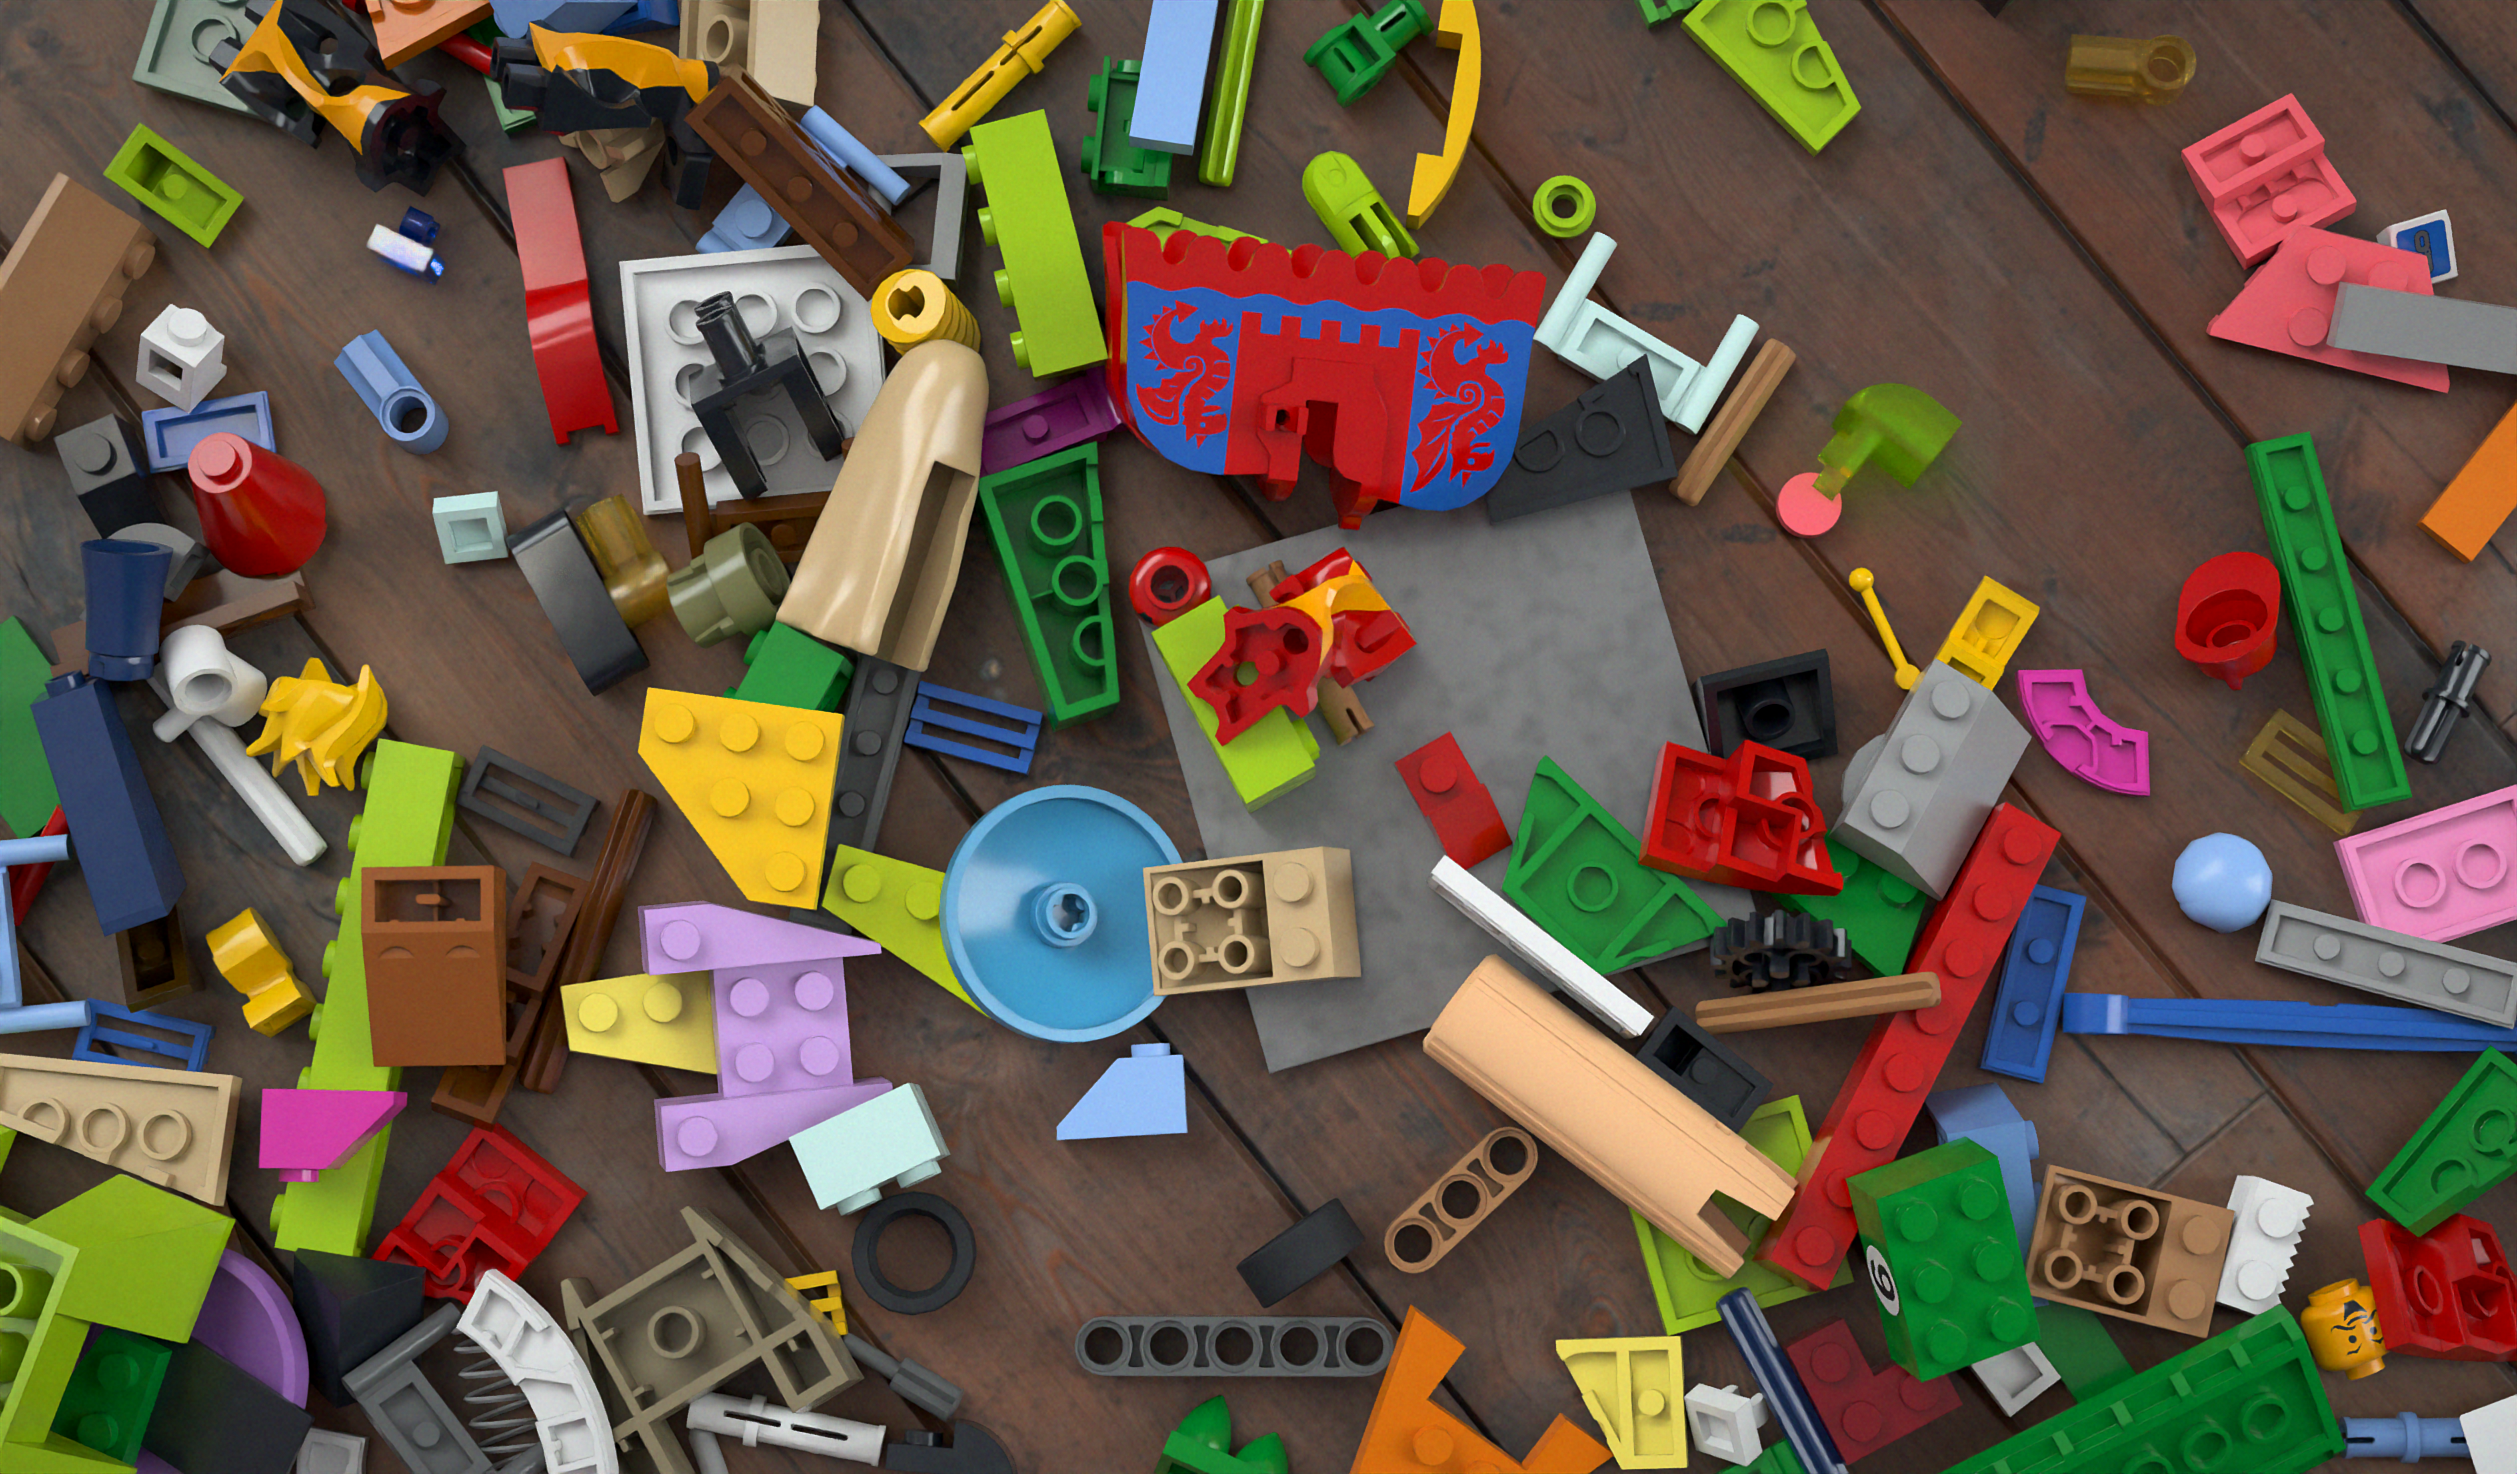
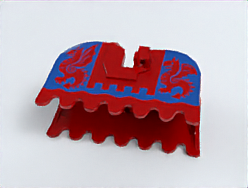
M1108 221L1102 225L1106 290L1105 346L1108 354V359L1105 361V383L1114 410L1120 421L1143 445L1164 458L1194 471L1218 475L1252 474L1255 476L1260 490L1268 501L1282 502L1291 495L1297 483L1303 440L1304 451L1309 458L1316 464L1330 468L1329 487L1333 504L1338 512L1339 529L1354 531L1360 529L1362 518L1370 514L1378 498L1421 510L1447 511L1463 507L1489 491L1509 465L1518 438L1532 341L1547 278L1541 272L1526 270L1513 275L1514 270L1508 265L1496 263L1484 265L1479 270L1465 263L1453 265L1450 268L1444 260L1437 257L1423 258L1415 265L1412 260L1401 256L1387 260L1384 254L1375 250L1362 251L1353 260L1346 252L1338 249L1324 252L1320 246L1312 243L1300 244L1290 255L1282 245L1274 242L1261 244L1259 240L1249 236L1236 238L1230 243L1226 252L1225 246L1219 239L1210 235L1198 236L1187 229L1172 232L1166 238L1162 249L1161 241L1153 231L1117 221ZM1283 409L1286 418L1283 422L1276 423L1277 411Z

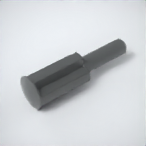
M852 1333L844 1335L842 1340L851 1356L891 1379L889 1389L942 1419L944 1423L955 1413L962 1400L964 1388H959L909 1357L905 1358L901 1363Z

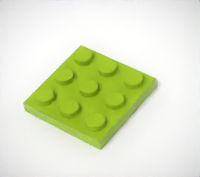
M1799 1095L1759 1105L1737 1134L1793 1178H1795L1813 1143ZM1717 1189L1710 1196L1711 1200L1752 1240L1742 1255L1745 1262L1728 1280L1628 1206L1663 1328L1667 1336L1722 1321L1716 1309V1302L1724 1294L1736 1288L1747 1287L1750 1289L1760 1309L1818 1293L1807 1292L1752 1261L1773 1219ZM1846 1254L1828 1289L1854 1282Z

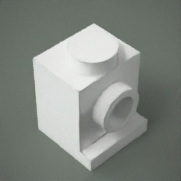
M170 304L140 335L136 382L190 413L226 375L227 366L221 363L225 336L217 332L200 312L188 308L179 309ZM170 362L183 369L182 380L164 370Z

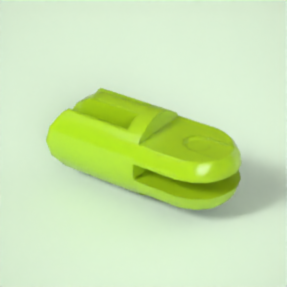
M1329 151L1315 156L1308 164L1302 178V189L1306 200L1343 252L1348 253L1353 260L1359 253L1367 250L1384 254L1387 260L1399 256L1411 259L1420 252L1419 247L1362 168L1349 155Z

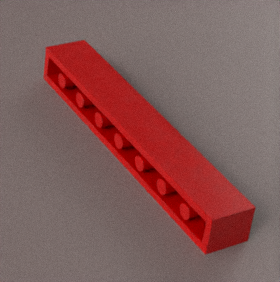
M2007 802L1992 808L1945 896L1941 901L1937 902L1901 972V975L1920 972L1936 973L1940 981V1004L1936 1007L1879 1014L1794 1178L1799 1182L1793 1189L1795 1194L1776 1221L1772 1220L1752 1259L1753 1262L1807 1292L1827 1291L1858 1231L1846 1178L1894 1161L2062 833Z

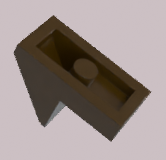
M178 901L167 916L115 933L126 1005L130 1013L150 1009L206 990L205 982L190 955L183 910Z

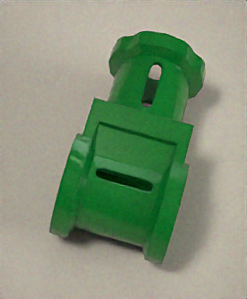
M1392 0L1369 19L1362 12H1359L1347 23L1334 27L1307 50L1302 60L1309 68L1316 66L1337 91L1336 101L1342 108H1346L1372 90L1384 75L1395 67V53L1419 34L1429 35L1435 30L1434 24L1418 0Z

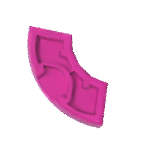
M2082 669L2018 670L2015 672L2016 691L2025 721L2035 739L2054 762L2075 778L2097 789L2129 797L2150 796L2148 732L2124 728L2103 715L2087 693Z

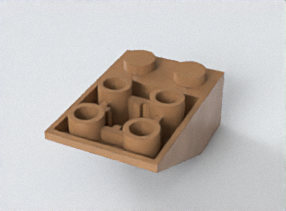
M2047 1164L2024 1265L2031 1296L2207 1339L2235 1211Z

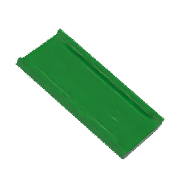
M2279 1304L1938 1474H2302L2344 1453L2346 1446L2305 1337L2290 1312L2282 1304Z

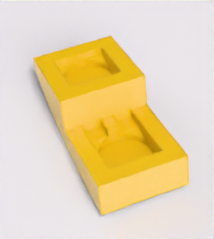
M1985 575L1934 659L1940 660L1992 691L2002 676L2008 660L2039 614L2040 607Z

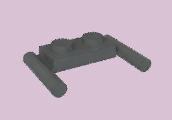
M451 1302L441 1307L341 1378L349 1394L360 1404V1410L409 1474H539L547 1468L540 1440L497 1472L425 1376L412 1362L414 1358L450 1334L457 1327L462 1315Z

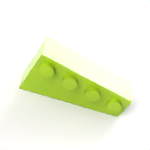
M1044 109L970 127L973 145L961 147L970 184L984 183L989 207L978 209L977 211L987 247L999 244L1005 264V269L994 271V276L1003 309L1015 306L1019 318L1021 331L1010 333L1019 371L1031 368L1035 382L1105 365L1108 354Z

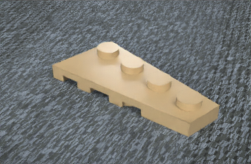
M0 1053V1124L78 1152L104 1164L141 1176V1178L194 1196V1198L224 1207L242 1078L224 1074Z

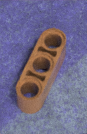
M1510 1126L1496 1128L1478 1141L1389 1224L1384 1233L1383 1248L1390 1263L1399 1270L1408 1273L1424 1272L1434 1266L1530 1177L1538 1161L1537 1146L1532 1137L1522 1129ZM1502 1137L1516 1139L1521 1143L1525 1152V1160L1522 1167L1517 1172L1509 1175L1499 1173L1490 1162L1489 1154L1491 1147L1495 1141ZM1462 1180L1474 1187L1477 1192L1478 1202L1472 1214L1465 1218L1457 1219L1446 1213L1442 1205V1195L1449 1184ZM1406 1225H1419L1430 1236L1431 1245L1429 1252L1424 1258L1416 1262L1404 1261L1395 1252V1236Z

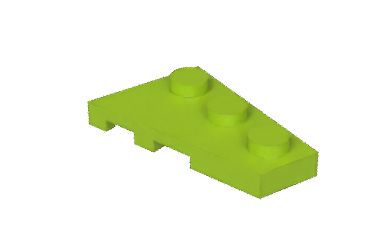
M1702 0L1682 20L1680 27L1813 157L1858 115L1861 106L1827 41H1823L1807 11L1806 0Z

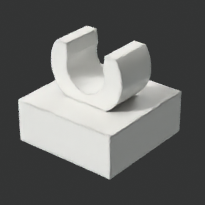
M1699 1383L1684 1396L1697 1451L1746 1467L1762 1453L1757 1428L1767 1422L1769 1414L1766 1401L1761 1393H1757L1749 1399L1740 1396L1738 1386L1729 1385L1720 1390Z

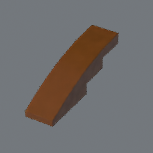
M534 861L531 862L506 916V1065L447 1066L432 1097V1111L491 1133L493 1132L534 1038L589 881Z

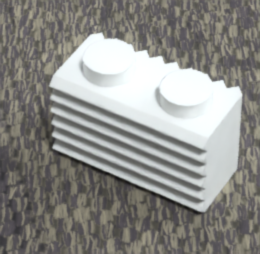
M2237 1175L2227 1209L2234 1210L2235 1213L2215 1304L2252 1317L2281 1304L2278 1294L2286 1291L2282 1282L2289 1279L2286 1269L2294 1266L2290 1259L2291 1256L2297 1254L2294 1244L2302 1241L2298 1232L2306 1229L2302 1220L2310 1216L2306 1207L2314 1204L2310 1195L2259 1177Z

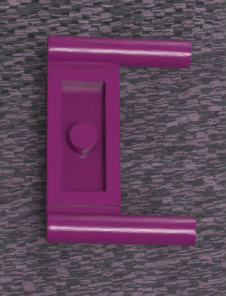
M1105 365L1086 369L1087 376L1078 377L986 413L979 478L1095 441L1100 443L1107 440L1108 433L1127 430L1128 428L1120 421L1114 410L1105 383Z

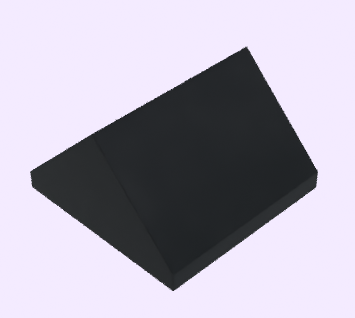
M1826 648L1701 676L1691 686L1699 723L1710 755L1727 760L1745 739L1805 758L1806 761L1838 754L1829 655Z
M298 1248L295 1252L292 1308L300 1323L306 1344L309 1381L335 1409L358 1402L349 1394L341 1378L424 1320L426 1268ZM422 1353L412 1360L420 1371Z

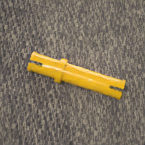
M1050 0L1016 33L1009 30L1001 38L1004 45L970 77L965 79L924 120H920L918 122L919 127L940 150L947 153L950 147L970 127L988 113L1029 72L1036 75L1044 68L1042 60L1075 29L1082 26L1080 19L1063 0Z

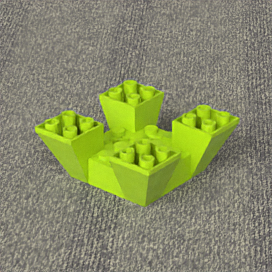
M0 1124V1174L17 1134V1130ZM124 1174L116 1175L37 1219L0 1205V1474L137 1473L138 1468L50 1431L51 1424L92 1322L179 1343H188L236 1219Z

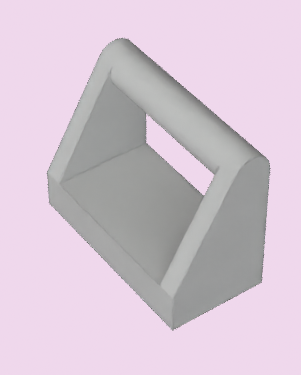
M963 154L876 155L898 175L940 179L931 264L906 265L901 271L907 269L932 271L951 292H959L971 189ZM869 183L868 194L891 216L892 202Z

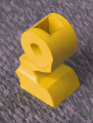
M249 907L235 918L206 934L207 943L214 955L212 959L221 974L239 993L247 995L250 999V1002L242 1006V1009L251 1029L272 1038L314 1011L317 1001L305 982L297 979L293 973L294 963L283 952L277 937L254 908Z

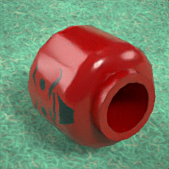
M1163 546L1149 551L1135 564L1129 577V597L1137 617L1147 627L1157 630L1211 600L1212 581L1206 565L1196 554L1181 547ZM1173 584L1170 590L1162 589L1165 585ZM1182 588L1184 596L1178 601L1175 594ZM1159 597H1168L1171 603H1164Z

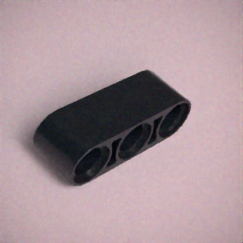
M563 507L506 537V541L579 675L594 697L651 666L642 645L577 528Z

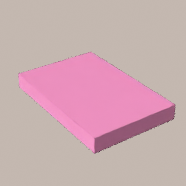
M2517 784L2333 842L2361 923L2443 943L2517 919Z

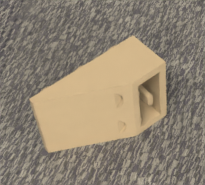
M1322 846L1143 868L1154 996L1304 984L1362 977L1350 849Z

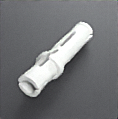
M710 1392L690 1403L686 1428L689 1429L697 1428L743 1438V1445L756 1447L759 1441L808 1451L814 1454L870 1463L871 1466L876 1467L879 1464L886 1432V1426L884 1425L876 1426L823 1413H792L789 1407L766 1403L767 1396L753 1394L752 1400ZM730 1413L762 1421L765 1420L781 1424V1426L774 1427L760 1424L757 1422L726 1417V1415ZM793 1427L844 1436L848 1439L843 1441L792 1429Z

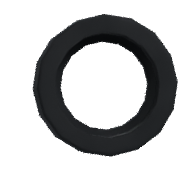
M919 1191L889 1196L869 1209L855 1231L851 1250L855 1277L867 1296L888 1311L907 1315H917L939 1310L957 1298L973 1276L977 1256L973 1229L961 1210L939 1195ZM912 1214L930 1217L942 1225L950 1237L953 1251L950 1268L943 1279L930 1289L916 1292L899 1289L887 1281L879 1269L876 1256L879 1237L887 1225L899 1217Z
M1334 1198L1241 1261L1236 1268L1261 1306L1268 1308L1295 1292L1351 1253L1365 1241V1237L1340 1200Z

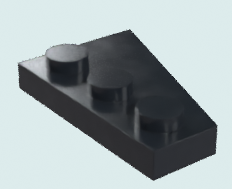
M1647 353L1599 385L1597 384L1578 396L1576 400L1545 420L1539 421L1518 435L1509 465L1497 483L1483 495L1491 526L1678 478Z

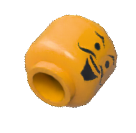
M2350 1278L2324 1286L2307 1296L2310 1305L2301 1312L2300 1323L2314 1358L2322 1369L2331 1372L2344 1370L2348 1380H2355L2385 1368L2382 1356L2390 1351L2385 1348L2371 1286H2359L2356 1278Z

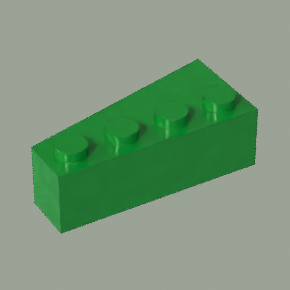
M1096 441L979 478L978 493L974 504L1053 733L1113 714L1120 702L1113 620L1110 611L1109 574L1105 556L1102 497L1099 489Z

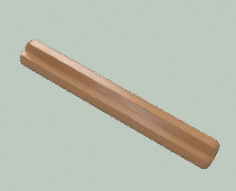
M1920 972L1707 1000L1697 1004L1695 1014L1699 1026L1709 1034L1717 1035L1936 1007L1941 1002L1940 981L1934 972Z

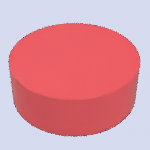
M1802 473L1794 476L1783 486L1776 500V513L1781 525L1789 533L1800 538H1815L1828 532L1837 522L1842 509V500L1838 488L1830 479L1818 473Z

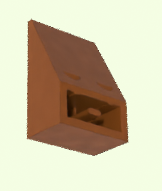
M494 865L361 867V936L374 1067L506 1065V870Z

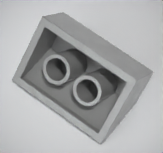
M1935 658L1914 681L1828 837L1936 900L1941 901L2032 737L1990 689Z

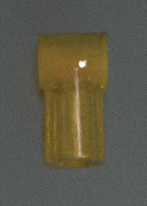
M2071 34L2066 58L2065 92L2139 97L2146 103L2156 106L2168 105L2179 99L2186 90L2197 65L2196 55L2187 41L2171 34L2159 35L2151 40ZM2160 58L2169 60L2176 66L2179 78L2172 82L2157 80L2150 73L2148 62Z
M623 493L595 503L575 519L607 577L603 581L630 630L672 608L666 581L668 576L674 572L660 550L655 551L637 514Z

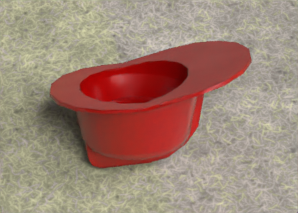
M2230 552L2213 557L2197 567L2184 583L2179 598L2177 625L2174 635L2176 650L2184 659L2194 662L2206 676L2217 680H2225L2233 691L2241 690L2245 677L2262 670L2271 662L2277 649L2276 626L2279 614L2281 584L2279 572L2269 559L2253 552Z

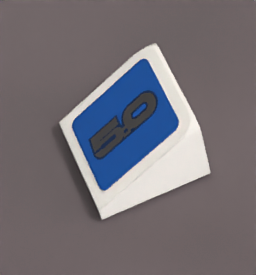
M2446 209L2391 225L2376 236L2380 244L2427 256L2432 284L2458 276L2451 222Z

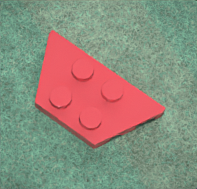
M2298 224L2281 242L2274 256L2254 272L2244 283L2245 288L2220 315H2216L2209 322L2206 333L2223 339L2447 394L2450 387L2447 364L2340 349L2326 344L2340 281L2434 295L2427 256L2417 252Z

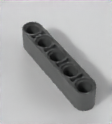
M1105 1314L1095 1316L1081 1327L1076 1335L1074 1348L1076 1358L1082 1367L1092 1374L1102 1376L1365 1377L1375 1375L1386 1368L1392 1357L1394 1345L1392 1335L1384 1323L1375 1317L1366 1315ZM1106 1326L1113 1328L1122 1338V1354L1113 1362H1098L1088 1352V1335L1097 1327ZM1163 1327H1175L1182 1331L1187 1338V1354L1178 1362H1162L1152 1352V1336ZM1239 1327L1247 1331L1251 1336L1253 1351L1243 1362L1235 1364L1226 1362L1217 1353L1216 1338L1226 1328ZM1296 1327L1309 1329L1318 1340V1348L1314 1357L1300 1364L1287 1360L1280 1349L1281 1338L1285 1332ZM1362 1327L1372 1328L1378 1332L1383 1344L1378 1358L1366 1364L1356 1363L1349 1358L1345 1350L1346 1339L1349 1334L1355 1329Z

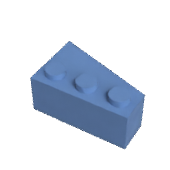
M1996 1082L1928 1094L1922 1106L1924 1115H1929L1936 1125L1938 1146L1966 1136L1998 1156L2017 1239L2025 1265L2042 1189L2039 1181H2032L2030 1160L2039 1158V1145L2033 1122L2031 1120L2024 1121ZM2032 1296L2034 1307L2049 1305L2047 1299Z

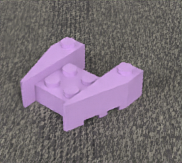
M703 900L638 906L642 963L645 973L648 975H661L708 970L719 1093L654 1099L659 1164L666 1172L733 1165L789 1140V1137L893 1090L892 1082L882 1076L853 1079L843 957L880 954V943L866 938Z

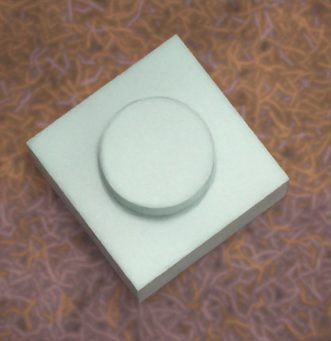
M498 491L434 498L432 514L445 564L509 556V545L506 541L508 532Z

